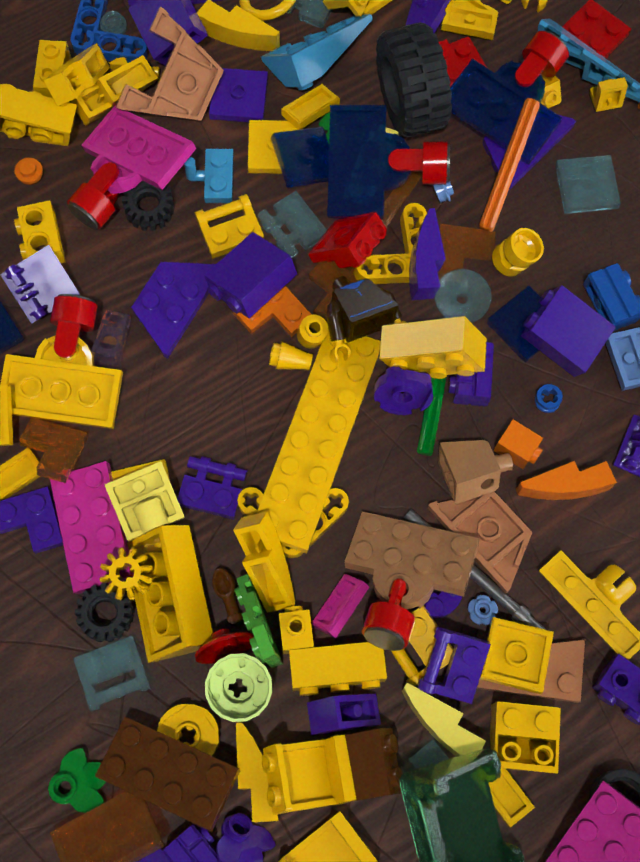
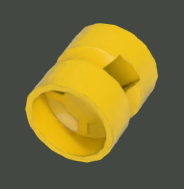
M520 228L493 250L492 260L494 266L505 276H517L541 258L544 250L542 239L531 229Z

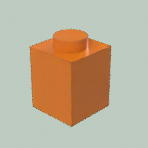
M513 419L498 441L494 452L499 455L509 453L513 464L524 469L528 462L534 465L543 449L538 447L543 437Z

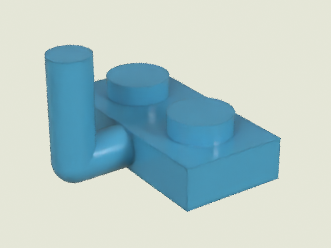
M206 149L205 170H196L195 160L192 157H189L184 163L186 178L189 181H205V203L232 202L233 149Z

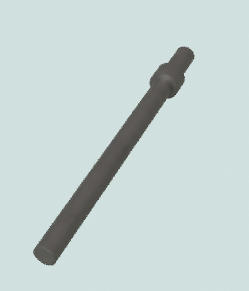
M412 509L404 516V519L408 522L431 527ZM473 564L470 578L512 615L511 619L514 622L545 629L530 615L532 612L523 604L519 606Z

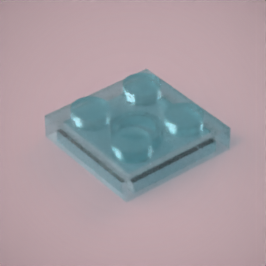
M611 155L557 160L555 167L564 214L619 208L621 202Z

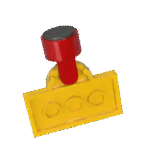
M59 294L54 298L50 323L57 326L56 335L48 339L45 338L38 346L35 358L6 354L0 385L11 386L12 415L114 429L123 372L122 370L94 366V356L90 347L79 338L80 331L90 332L94 330L98 308L95 301L79 295Z

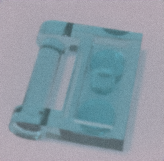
M133 636L73 658L91 712L100 709L101 704L140 689L142 692L151 689ZM132 670L135 671L136 678L96 693L94 685Z

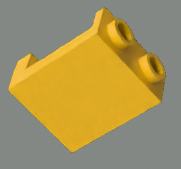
M345 735L284 745L277 743L263 748L262 768L267 773L269 786L267 789V801L270 807H272L273 815L340 805L356 800Z
M339 811L278 862L378 861Z

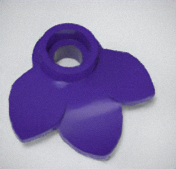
M238 813L228 816L222 823L221 832L223 836L216 845V853L219 862H263L262 852L273 849L276 844L271 834L264 827L253 825L249 817Z

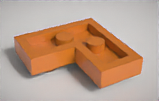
M286 286L251 318L246 317L240 312L237 314L233 312V315L251 334L274 318L291 337L297 333L301 321L306 316L312 315Z

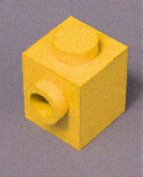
M303 606L284 608L285 612L279 613L283 655L289 654V650L314 648L310 610H303Z

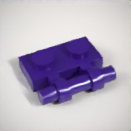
M190 456L187 467L196 469L198 472L196 477L184 475L177 498L179 505L235 520L238 510L237 499L242 489L232 487L234 479L245 482L248 470L237 468V464L229 462L227 465L212 462L211 458L202 456L200 459ZM208 473L224 476L222 484L206 480Z

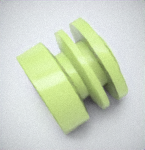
M245 653L230 654L219 659L209 670L205 681V696L210 708L221 718L232 722L248 721L259 716L268 706L272 695V679L266 666L257 658ZM236 679L242 680V685L247 687L246 692L240 693L238 698L234 697V691L229 690V684H235Z

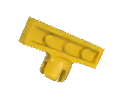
M561 550L539 570V573L616 654H620L629 660L640 650V632L620 611L621 605L635 593L636 585L630 576L617 587L613 585L625 573L622 568L615 564L609 565L596 578L590 579Z

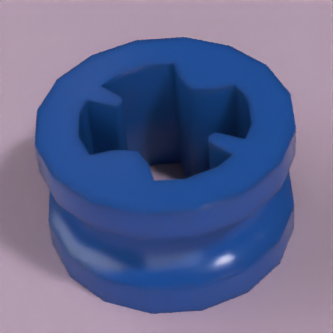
M543 385L535 396L537 408L545 413L556 411L562 402V392L555 385ZM544 395H554L553 401L555 403L552 401L545 403L543 401Z

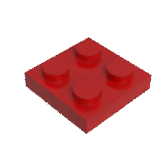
M589 0L562 26L604 58H607L631 32L629 26L594 0Z

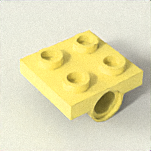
M161 461L104 484L128 542L161 525H169L185 518Z

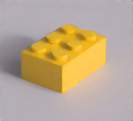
M465 316L383 325L379 359L389 367L396 366L402 370H412L419 373L425 372L435 379H443L447 375L452 374L472 376L474 372L485 371L487 338Z

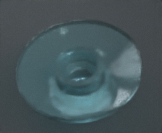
M457 269L445 274L439 280L441 287L435 295V303L445 318L465 316L472 323L486 314L491 304L492 294L490 286L480 274L467 269ZM462 296L467 302L464 304L459 303L457 297Z

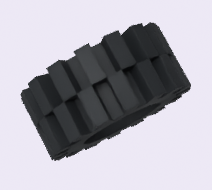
M141 181L135 188L123 193L122 203L124 212L129 223L132 222L133 227L138 228L140 225L142 231H147V226H150L151 231H155V225L158 224L160 228H163L165 226L164 220L168 223L170 222V214H174V202L172 192L167 185L161 190L145 181ZM145 197H155L158 199L159 204L151 211H143L138 208V202Z
M101 583L99 587L96 585L91 586L92 590L89 592L85 590L82 593L83 598H78L76 603L78 608L75 609L77 625L89 638L95 639L97 642H112L114 638L120 639L124 631L128 632L130 629L129 624L133 622L134 618L132 616V612H134L133 606L127 595L124 593L122 600L116 599L117 589L108 594L105 591L108 586L106 583ZM101 602H110L116 608L114 620L105 625L96 623L93 618L94 608Z

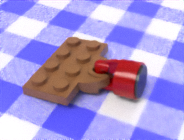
M362 511L344 563L345 568L372 574L373 587L377 599L380 598L382 601L372 603L369 607L362 628V634L365 639L381 649L390 651L404 649L408 645L415 623V618L408 611L409 609L415 607L420 609L429 601L433 590L464 597L478 550L479 538Z

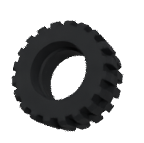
M422 22L383 31L378 37L376 45L377 72L384 104L394 129L402 136L411 137L444 128L451 118L452 92L450 90V78L447 72L446 60H444L443 50L438 43L437 35L433 33V29Z

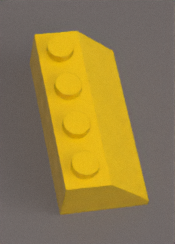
M161 525L128 542L129 551L131 548L137 549L136 559L142 554L148 557L142 566H153V571L144 573V576L153 579L152 583L142 582L140 584L145 588L146 593L142 595L137 589H134L148 663L196 652L205 643L212 640L213 629L189 525Z

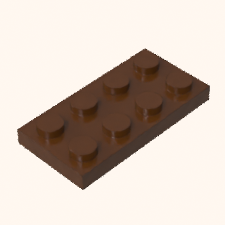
M124 717L95 777L212 832L240 773V769L130 718Z

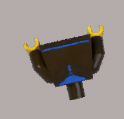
M341 276L333 282L332 288L334 291L331 302L327 306V324L330 340L334 341L335 347L330 352V359L334 363L338 362L337 350L343 353L344 361L350 357L351 350L349 346L343 344V339L349 343L381 331L383 325L407 323L400 320L402 315L391 292L378 287L371 280L365 278L350 283L346 277Z

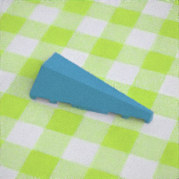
M541 19L538 24V31H549L557 35L566 44L569 50V58L566 60V63L583 69L582 79L598 85V82L607 79L625 77L628 84L625 96L640 102V83L552 19Z

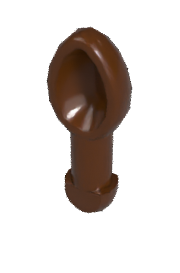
M218 568L213 574V589L217 596L223 599L228 615L226 618L229 624L238 626L241 624L243 617L239 612L234 596L235 580L228 570Z

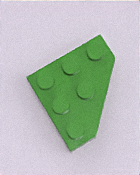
M248 574L236 578L239 587L234 590L240 605L245 606L246 612L241 614L247 630L254 635L249 641L255 657H258L262 664L267 663L271 668L282 665L281 656Z

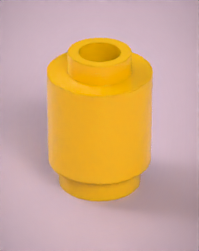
M319 315L306 316L301 321L297 330L299 343L308 349L319 347L328 335L329 329L326 320ZM309 328L315 329L317 333H312Z

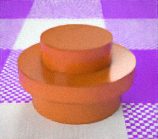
M24 158L16 164L14 172L21 183L34 185L41 179L43 168L38 160Z

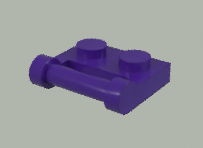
M436 627L434 633L436 641L424 678H420L417 688L426 693L438 694L472 704L491 644L482 639ZM454 643L455 646L443 683L437 682L436 679L447 644Z

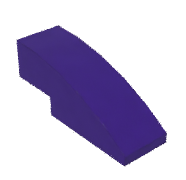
M429 208L417 232L411 252L409 285L412 301L434 299L441 287L438 272L444 264L446 257L435 208Z

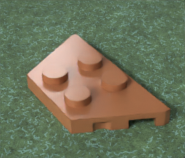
M495 492L457 504L453 500L430 503L428 510L448 531L479 538L475 561L500 589L507 594L512 586L532 531Z

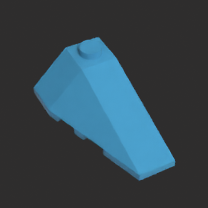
M365 14L359 17L354 15L326 28L327 33L322 31L304 36L305 42L293 45L287 43L261 56L262 62L285 87H297L298 90L310 88L313 86V81L325 74L373 20L372 15Z

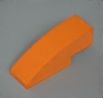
M575 461L520 482L516 492L519 496L534 499H577L608 491L617 481L607 461L579 471Z

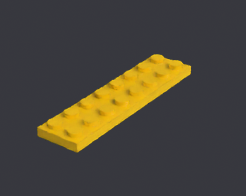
M329 331L320 346L257 513L268 511L281 545L307 553L380 354L381 341L367 336L349 343L343 339V344L349 346L351 350V355L346 361H344L343 353L337 350L338 362L334 363L331 361L330 352L335 347L334 341L330 340Z

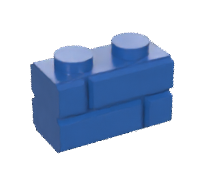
M618 263L608 266L603 270L600 269L592 272L587 276L583 285L597 313L616 327L614 331L634 324L640 319V296L634 294L630 287L631 278L628 272L622 271Z

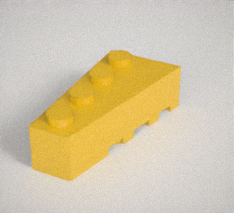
M0 84V132H4L8 138L19 139L26 135L30 136L34 142L62 146L69 145L75 120L76 104L68 101L57 106L53 98L43 96L39 92H28L17 89L10 84Z

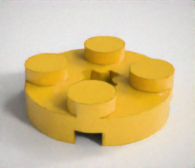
M180 704L172 707L161 717L158 724V732L178 741L183 736L181 732L183 728H187L189 731L195 729L197 733L193 737L195 742L191 745L187 742H184V744L210 756L215 754L220 743L219 727L215 718L207 709L194 704Z

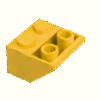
M499 701L491 705L490 721L492 767L558 774L561 708Z

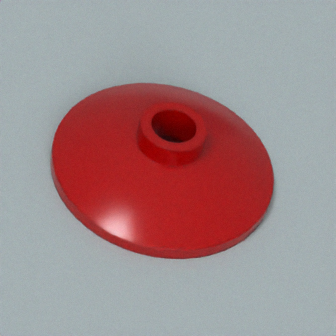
M229 629L218 630L211 635L212 640L196 651L195 659L201 664H212L230 654L244 653L251 648L249 639L253 638L254 635L247 632L230 633Z

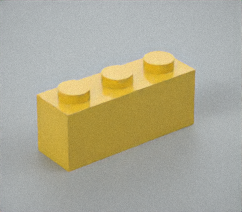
M369 642L289 650L293 691H299L300 696L318 694V689L330 688L331 693L349 691L350 685L359 684L362 685V689L380 688V682H385L387 679L384 649L376 647Z

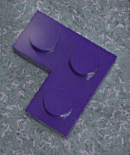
M48 486L0 501V534L27 526L35 554L63 546L59 521Z

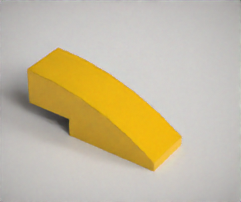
M207 0L197 12L208 36L233 46L259 51H273L280 47L279 31L237 5L231 12H228L211 0Z
M96 43L67 61L50 74L44 82L55 103L59 106L76 99L84 89L95 85L98 78L102 77L110 67Z
M144 55L98 78L95 85L84 89L71 103L77 105V114L84 125L88 126L107 115L116 106L126 84L142 92L156 82L158 77Z
M268 511L241 517L233 531L246 555L242 564L267 613L294 606L295 598L288 565Z
M238 722L236 723L237 768L240 769L238 789H251L252 822L279 821L278 814L273 815L272 807H270L267 801V789L269 786L267 773L262 768L263 755L244 724Z

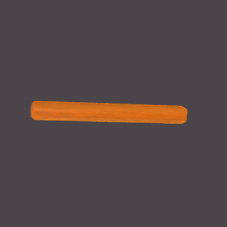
M527 98L522 107L479 223L480 228L492 232L497 223L540 107L539 101Z

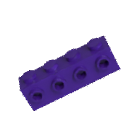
M617 654L611 657L592 688L599 692L597 697L610 706L616 704L625 711L623 715L628 720L640 725V668L622 655Z

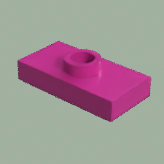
M344 574L311 624L316 629L337 638L369 589V586L362 580Z

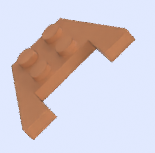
M159 7L149 31L173 43L174 48L152 97L126 84L115 108L202 121L224 70L168 15L169 13L164 8Z

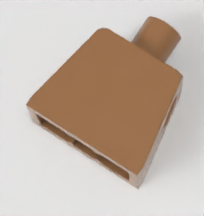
M488 441L440 443L438 464L455 504L496 491L499 488L501 472L513 470L511 455L509 453L494 455Z

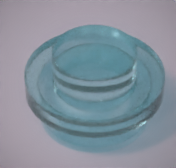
M109 11L103 15L100 21L101 31L124 34L127 29V22L119 12Z

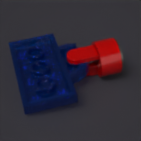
M549 31L536 32L522 51L523 63H514L512 60L502 65L494 73L472 59L450 87L452 92L451 113L506 150L525 100L532 98L539 101L540 107L520 158L528 165L562 122V117L541 104L545 93V81L542 75L554 77L569 58V50L566 44L557 35Z
M330 105L327 217L347 218L376 211L380 219H384V192L396 189L404 184L412 171H423L422 184L446 185L450 177V144L448 142L423 141V149H410L405 139L397 134L386 133V105Z

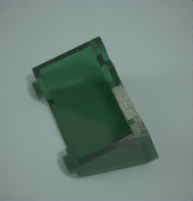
M481 749L417 767L400 776V788L419 862H524L522 851L517 846L502 839L488 783L496 781L501 774V762L495 750Z

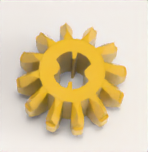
M121 547L118 548L120 558L116 559L111 553L107 555V558L112 562L111 566L101 564L100 568L109 572V574L101 576L100 582H111L105 591L110 594L117 589L116 599L122 600L125 591H127L129 600H134V589H137L144 595L146 590L140 584L142 582L152 583L153 579L144 576V573L153 571V566H142L148 557L142 554L136 559V548H131L128 557H126V552ZM128 566H131L130 570L134 573L133 578L127 577L126 581L122 582L123 577L119 575L120 570L124 571Z

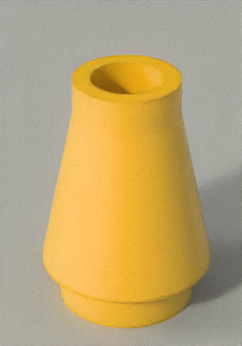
M281 341L280 344L273 343L269 365L275 366V369L309 371L313 354L304 352Z

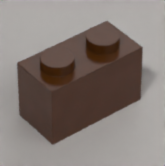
M379 728L345 735L356 795L355 801L402 794L404 775L402 769L398 766L396 754L398 752V741L393 734L392 728Z

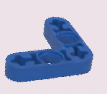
M92 0L80 1L71 34V44L77 55L97 43L107 61L125 57L127 63L142 55L147 60V45L142 38L101 31L108 0H95V7H93ZM87 16L97 18L93 24L82 22ZM84 33H86L88 42H85L84 45H79V43H83ZM108 42L117 45L112 51H106L102 47ZM135 48H139V49H140V50H137V51H136V54H132V53H131V52H133V51L135 50Z

